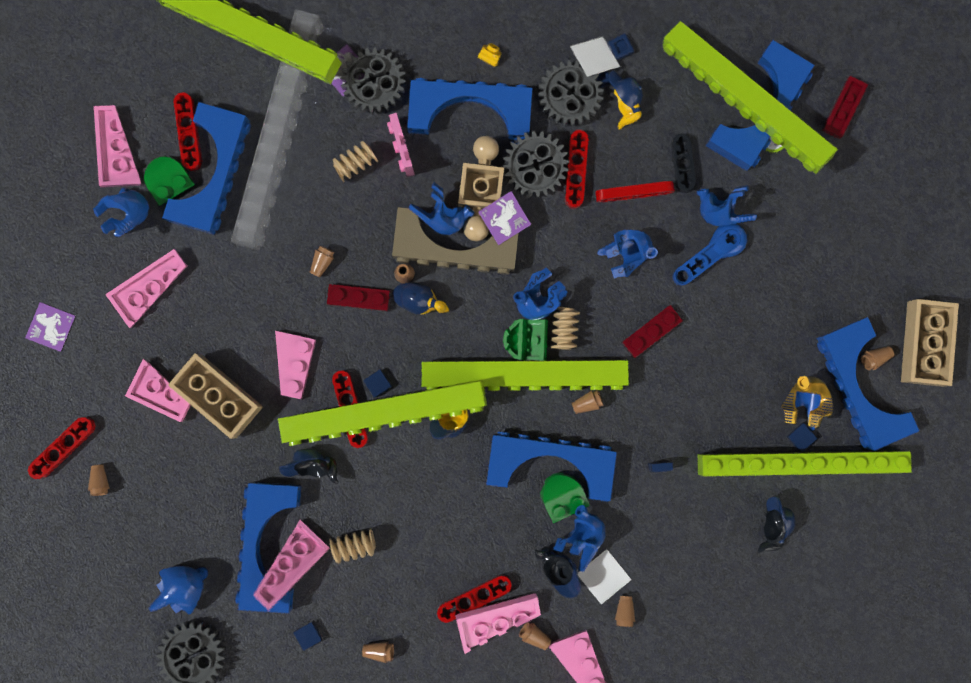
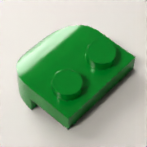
M161 156L152 160L144 174L146 187L159 206L195 184L182 163L168 156Z
M515 320L505 330L503 337L505 349L513 358L518 360L547 361L548 320Z
M559 472L552 474L544 481L545 484L542 491H540V496L553 524L574 514L576 508L580 505H584L586 508L590 506L581 485L573 475L570 476Z

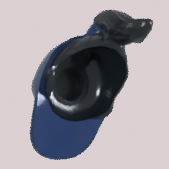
M314 449L297 450L293 455L292 462L279 467L281 474L287 477L295 475L323 477L327 475L331 482L339 483L335 459L323 457Z
M777 496L767 500L766 522L764 526L767 541L760 544L758 553L781 549L785 538L795 528V515L793 511L787 507H782L781 501Z
M547 546L540 550H535V556L538 559H543V572L556 590L566 598L578 596L581 585L578 577V568L575 563L565 555L555 554Z

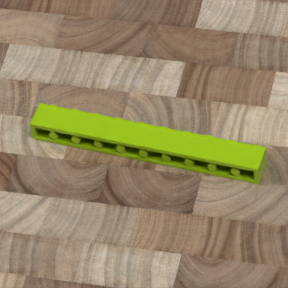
M157 0L162 6L330 85L342 64L335 51L329 48L326 50L321 49L320 45L312 40L306 42L297 33L291 32L289 34L285 32L283 27L277 24L272 26L260 16L255 18L243 8L235 9L226 0L222 2L218 0Z
M680 21L664 37L663 48L668 55H673L679 60L681 66L689 68L698 80L704 81L714 93H719L724 97L728 105L736 107L744 118L750 119L755 123L758 130L766 132L771 136L775 144L783 146L791 157L797 158L803 163L805 169L817 174L834 156L838 149L683 22Z
M628 361L422 362V387H426V391L439 389V387H451L483 381V385L488 387V391H500V387H508V391H521V387H529L530 391L541 390V386H549V390H562V386H570V390H582V386H590V390H603V386H611V390H623V386H628Z
M483 381L279 418L278 423L282 443L289 442V446L302 444L301 440L308 438L309 442L322 440L321 436L329 435V439L342 437L341 432L349 431V435L361 433L363 428L375 431L380 430L381 425L389 424V428L402 426L401 421L409 420V424L422 422L421 418L428 416L430 420L442 418L441 414L450 413V417L462 415V410L470 409V413L483 411V406H487Z
M911 452L698 454V475L912 473Z

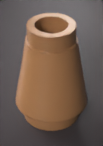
M319 246L318 250H315L310 273L321 277L334 259L333 255L335 252Z
M404 263L396 267L394 275L398 282L406 284L413 280L415 272L411 265ZM401 269H407L405 274H400Z
M889 346L866 351L861 356L862 365L867 370H876L893 358L894 352Z
M591 390L575 402H572L576 414L600 409L599 407L604 405L598 390L594 392Z
M104 465L91 466L88 486L90 496L108 494V489L110 488Z
M620 596L615 620H617L616 626L633 627L635 615L632 597Z
M526 622L520 630L519 637L522 638L523 642L543 650L549 647L551 639L534 623Z
M389 642L364 644L362 656L387 663L393 660L394 645L389 644Z

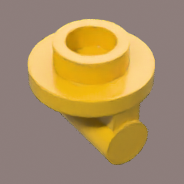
M489 43L488 45H483L478 58L496 67L502 53L497 45Z

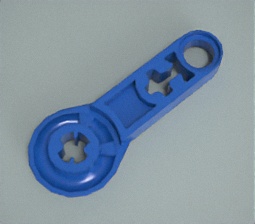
M738 224L719 226L714 232L709 245L674 271V282L677 285L684 286L719 259L740 254L747 244L745 230ZM726 235L734 237V244L725 241L727 239ZM695 259L697 261L701 260L703 262L701 264L702 269L697 267L691 272L689 268L695 265ZM679 271L687 273V281L681 282L678 280L677 274Z

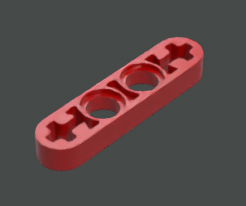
M181 92L174 98L181 162L186 169L196 171L202 165L198 127L193 122L195 104L189 94ZM184 98L188 101L185 103V108L188 112H184V107L180 104ZM185 117H190L192 120L191 125L188 127H183L181 124ZM187 137L194 138V144L190 147L184 145V140ZM188 152H191L192 157L196 160L192 166L187 163L191 159Z
M583 130L574 131L569 141L565 203L571 209L579 208L584 200L588 135ZM577 135H580L581 139L584 140L580 144V150H572V148H577V141L574 139L577 138ZM576 154L581 155L583 158V162L580 165L572 162V157ZM573 174H578L582 181L580 184L575 185L570 181V177ZM581 188V191L577 190L576 197L580 200L576 204H572V200H569V198L573 195V189Z
M673 181L601 189L596 191L595 194L596 201L604 203L667 195L675 191Z
M337 371L332 377V383L339 407L349 406L342 402L343 395L347 393L353 397V402L350 405L359 404L350 374L346 371ZM340 374L343 377H347L344 384L346 388L350 386L351 390H344L339 393V389H343L342 384L337 383ZM363 428L361 433H359L360 436H364L360 445L358 442L353 441L356 434L349 435V431H346L349 442L353 447L361 448L367 444L368 434L366 428Z
M81 417L74 421L29 465L28 473L33 479L47 477L94 432L95 422L88 417ZM81 423H88L86 426L88 430H82L78 434L74 432L79 431L83 427ZM68 435L74 438V444L71 447L65 444V438ZM53 449L59 452V458L56 461L50 458V452ZM45 463L50 464V465H45V466L41 469V471H42L43 473H38V474L36 473V471L38 470L36 466H42V465H44Z
M502 574L443 602L437 610L439 620L444 623L451 622L456 619L455 615L475 610L507 594L511 589L509 577ZM502 579L503 582H508L505 585L506 589L502 590V588L499 587L495 589V592L497 594L493 595L492 588L489 586V584L493 583V587H495L499 584L498 580ZM481 588H486L490 594L487 599H480L478 597V591ZM464 597L471 601V605L467 609H463L459 605L460 599ZM455 602L459 613H456L455 609L450 612V617L442 616L443 608L446 607L449 610L454 607L452 603Z

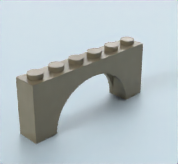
M398 207L392 256L399 263H409L410 260L417 261L418 265L429 266V263H437V267L449 268V265H455L457 269L469 270V267L478 268L477 271L489 272L492 269L498 270L499 274L509 275L515 269L518 233L500 245L497 244L492 236L488 241L476 248L461 251L450 250L435 244L426 236L420 226L418 215L409 208Z

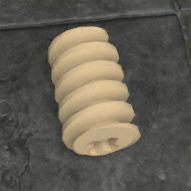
M364 141L360 142L361 149L356 145L353 146L354 153L349 149L346 150L348 157L340 154L341 161L333 158V166L343 182H345L344 175L349 179L352 178L351 171L356 175L358 174L357 167L364 171V163L372 166V158L378 162L373 151Z
M558 307L556 310L560 312L555 313L554 317L559 320L553 322V325L558 328L552 330V333L558 335L552 338V341L557 343V345L551 346V348L571 350V348L577 347V344L573 343L572 340L578 339V336L572 334V332L579 329L574 327L573 324L579 322L574 316L580 314V312L573 308Z
M369 529L368 536H366L364 531H361V537L359 538L356 533H353L351 540L347 534L344 541L337 536L336 543L330 538L331 552L336 563H341L342 557L344 561H349L350 555L356 560L358 553L364 558L366 551L370 556H373L374 549H376L372 529Z

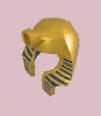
M801 376L781 405L785 413V422L796 424L797 407L804 406L807 409L808 427L811 431L815 430L816 427H820V421L824 416L832 415V398L826 384L822 380L807 376Z

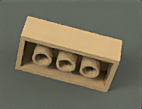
M921 299L907 302L901 382L940 387L952 386L959 304Z
M195 353L168 384L170 388L230 439L237 438L263 408L261 404L201 354Z

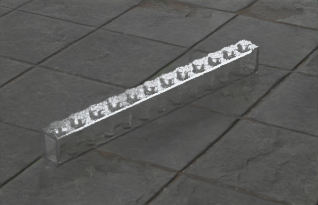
M295 9L289 34L295 32L306 42L309 40L316 42L318 35H321L323 31V23L319 15ZM282 61L280 62L231 242L237 246L257 251L265 242L264 230L270 223V208H273L275 205V190L279 188L281 183L280 172L286 165V150H289L291 147V132L296 129L297 111L301 110L302 92L306 91L308 84L306 80L307 73Z

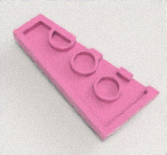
M115 105L94 106L99 186H141L142 183Z
M173 249L105 295L128 327L132 328L183 272L187 264L177 250Z
M299 520L275 562L254 593V597L268 610L329 550V547L301 520Z
M536 593L455 615L464 654L470 652L471 648L478 644L481 646L487 643V639L497 634L501 636L507 633V629L513 626L518 627L540 616Z

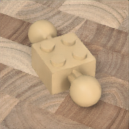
M481 136L474 143L473 152L476 158L479 159L478 165L463 163L458 205L462 208L467 205L475 213L465 221L463 226L465 236L471 241H481L489 233L488 227L478 212L501 198L504 168L490 166L491 161L497 157L499 152L498 142L491 136Z

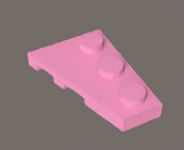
M397 113L389 115L390 122H387L390 134L394 133L396 141H393L395 152H400L402 160L398 161L401 172H406L407 177L415 174Z
M275 331L281 395L302 399L316 340Z
M146 359L142 360L125 395L126 397L179 422H183L191 406L168 386L170 382Z
M587 630L550 643V649L577 683H605Z

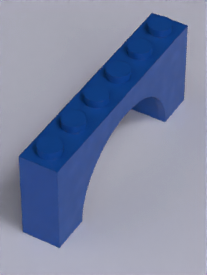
M772 40L758 61V64L766 70L772 81L773 97L791 111L792 106L790 104L793 99L796 101L803 90L800 89L802 84H807L813 73L810 71L814 65ZM720 124L706 146L747 171L751 166L755 167L761 159L758 156L761 150L765 151L772 140L769 139L770 136L766 132H761L755 125L743 129H734Z
M425 78L411 80L408 132L429 134L434 118L443 109L460 102H476L490 107L501 116L508 130V140H517L516 136L523 139L524 132L529 136L532 88H528L527 85L510 87L504 83H498L495 86L488 85L485 82L468 84L466 81L449 83L443 79H438L436 82L428 81Z
M199 102L193 122L198 127L208 131L215 141L218 154L216 170L209 184L198 194L182 200L168 199L162 218L171 223L214 235L215 231H218L220 228L221 219L219 218L221 212L226 208V196L232 189L233 173H236L238 170V157L244 151L245 143L243 141L245 135H248L250 132L251 124L245 115Z
M867 317L818 337L817 347L827 360L825 364L835 378L834 385L836 389L841 391L844 398L842 399L844 407L850 411L852 416L851 423L855 429H858L861 445L867 450L875 451L919 432V429L911 412L885 413L874 407L864 397L859 388L856 378L857 358L863 346L869 340L876 337Z
M499 431L497 435H493L486 485L507 488L512 473L523 462L538 456H556L568 460L580 470L587 484L589 499L610 502L617 453L611 451L612 447L599 445V449L591 448V444L580 442L579 446H572L571 441L566 440L550 443V438L538 437V441L530 440L529 435L518 434V438L509 437L510 433Z
M251 482L248 483V487H245L244 499H247V503L242 513V519L245 520V528H242L241 541L244 542L243 549L239 553V561L242 562V568L239 570L237 581L240 583V591H237L236 604H239L238 610L289 613L292 610L294 588H291L270 610L266 609L254 597V593L267 574L260 555V541L263 530L277 512L286 508L300 506L301 485Z

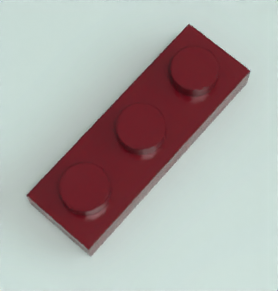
M852 76L847 78L822 129L823 132L838 139L843 137L868 84Z
M329 284L327 305L388 312L390 291Z
M669 305L621 343L632 357L636 358L683 320L672 306Z

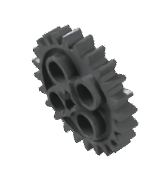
M374 47L373 53H370L368 48H366L365 54L358 51V58L351 55L353 62H345L348 69L344 68L342 72L346 76L340 77L341 81L345 82L341 85V88L346 90L344 96L349 97V103L355 102V109L362 106L363 113L369 108L371 114H373L374 109H377L380 114L383 107L389 111V104L396 106L394 100H401V96L398 93H405L404 88L401 86L406 85V80L403 79L406 77L405 72H401L403 65H397L399 62L398 58L392 60L391 52L385 56L384 49L377 53L376 47ZM375 65L383 66L380 71L373 70ZM359 73L365 74V77L361 80L355 79ZM374 78V80H376V83L373 84L371 79ZM385 82L392 83V86L388 89L382 87ZM367 91L374 92L373 96L369 98L365 97L364 94Z
M568 60L567 66H564L561 61L559 68L553 65V72L547 70L546 76L548 78L542 77L541 82L543 84L539 85V90L543 91L538 93V98H543L539 104L540 106L546 105L543 113L549 111V119L555 116L556 124L563 120V126L566 125L567 121H570L571 127H573L575 121L582 125L583 118L588 122L590 119L589 115L594 117L596 115L594 109L599 110L600 105L598 103L603 101V97L599 96L604 92V89H599L602 81L596 82L599 75L595 74L587 77L583 68L579 67V61L572 65L571 61ZM567 76H571L575 79V81L573 83L566 82L565 78ZM586 89L590 92V95L583 96L580 91ZM553 91H559L562 94V96L559 98H555L552 96L551 93ZM572 91L574 92V95H573V94H571L570 96L567 95V92H569V93L572 92ZM568 104H574L577 109L575 111H570L567 109L566 106Z
M532 130L531 136L524 132L523 139L516 136L518 142L514 143L511 141L510 143L513 148H506L510 155L503 156V159L508 161L507 164L503 165V168L509 169L504 174L505 176H511L508 183L515 182L514 190L521 187L520 193L523 194L527 190L529 197H531L533 192L539 197L540 191L547 195V189L549 188L554 192L553 185L561 186L558 180L559 178L565 179L566 177L562 172L568 171V168L563 166V164L569 163V160L563 159L567 152L560 151L564 145H556L559 140L557 137L551 141V133L544 137L542 130L538 136H536L534 130ZM546 146L547 153L539 156L537 154L538 147ZM520 153H527L528 160L521 163L517 160ZM548 157H553L550 161L539 163L538 168L530 166L522 171L518 170L520 167L532 165L534 159L540 162ZM547 165L554 167L550 175L543 173V169ZM527 172L535 174L534 179L530 182L524 180V175Z
M195 621L191 622L190 626L187 622H184L182 628L176 625L174 631L169 630L167 632L168 637L165 636L161 639L164 644L158 646V649L162 652L156 655L157 658L162 659L157 666H163L164 668L160 671V674H167L164 681L171 679L173 680L172 683H208V681L213 683L216 680L215 676L221 674L218 668H223L225 665L220 660L226 658L225 654H221V651L226 647L219 646L223 639L215 638L218 634L217 631L212 634L210 633L212 626L203 629L204 622L200 623L198 627H196ZM192 637L198 638L200 646H195L192 643ZM205 646L208 647L206 651L199 653L194 658L192 657L178 666L175 665V662L184 659ZM174 647L180 649L181 656L174 654ZM202 656H206L209 659V665L203 664ZM183 666L189 667L190 675L183 672Z

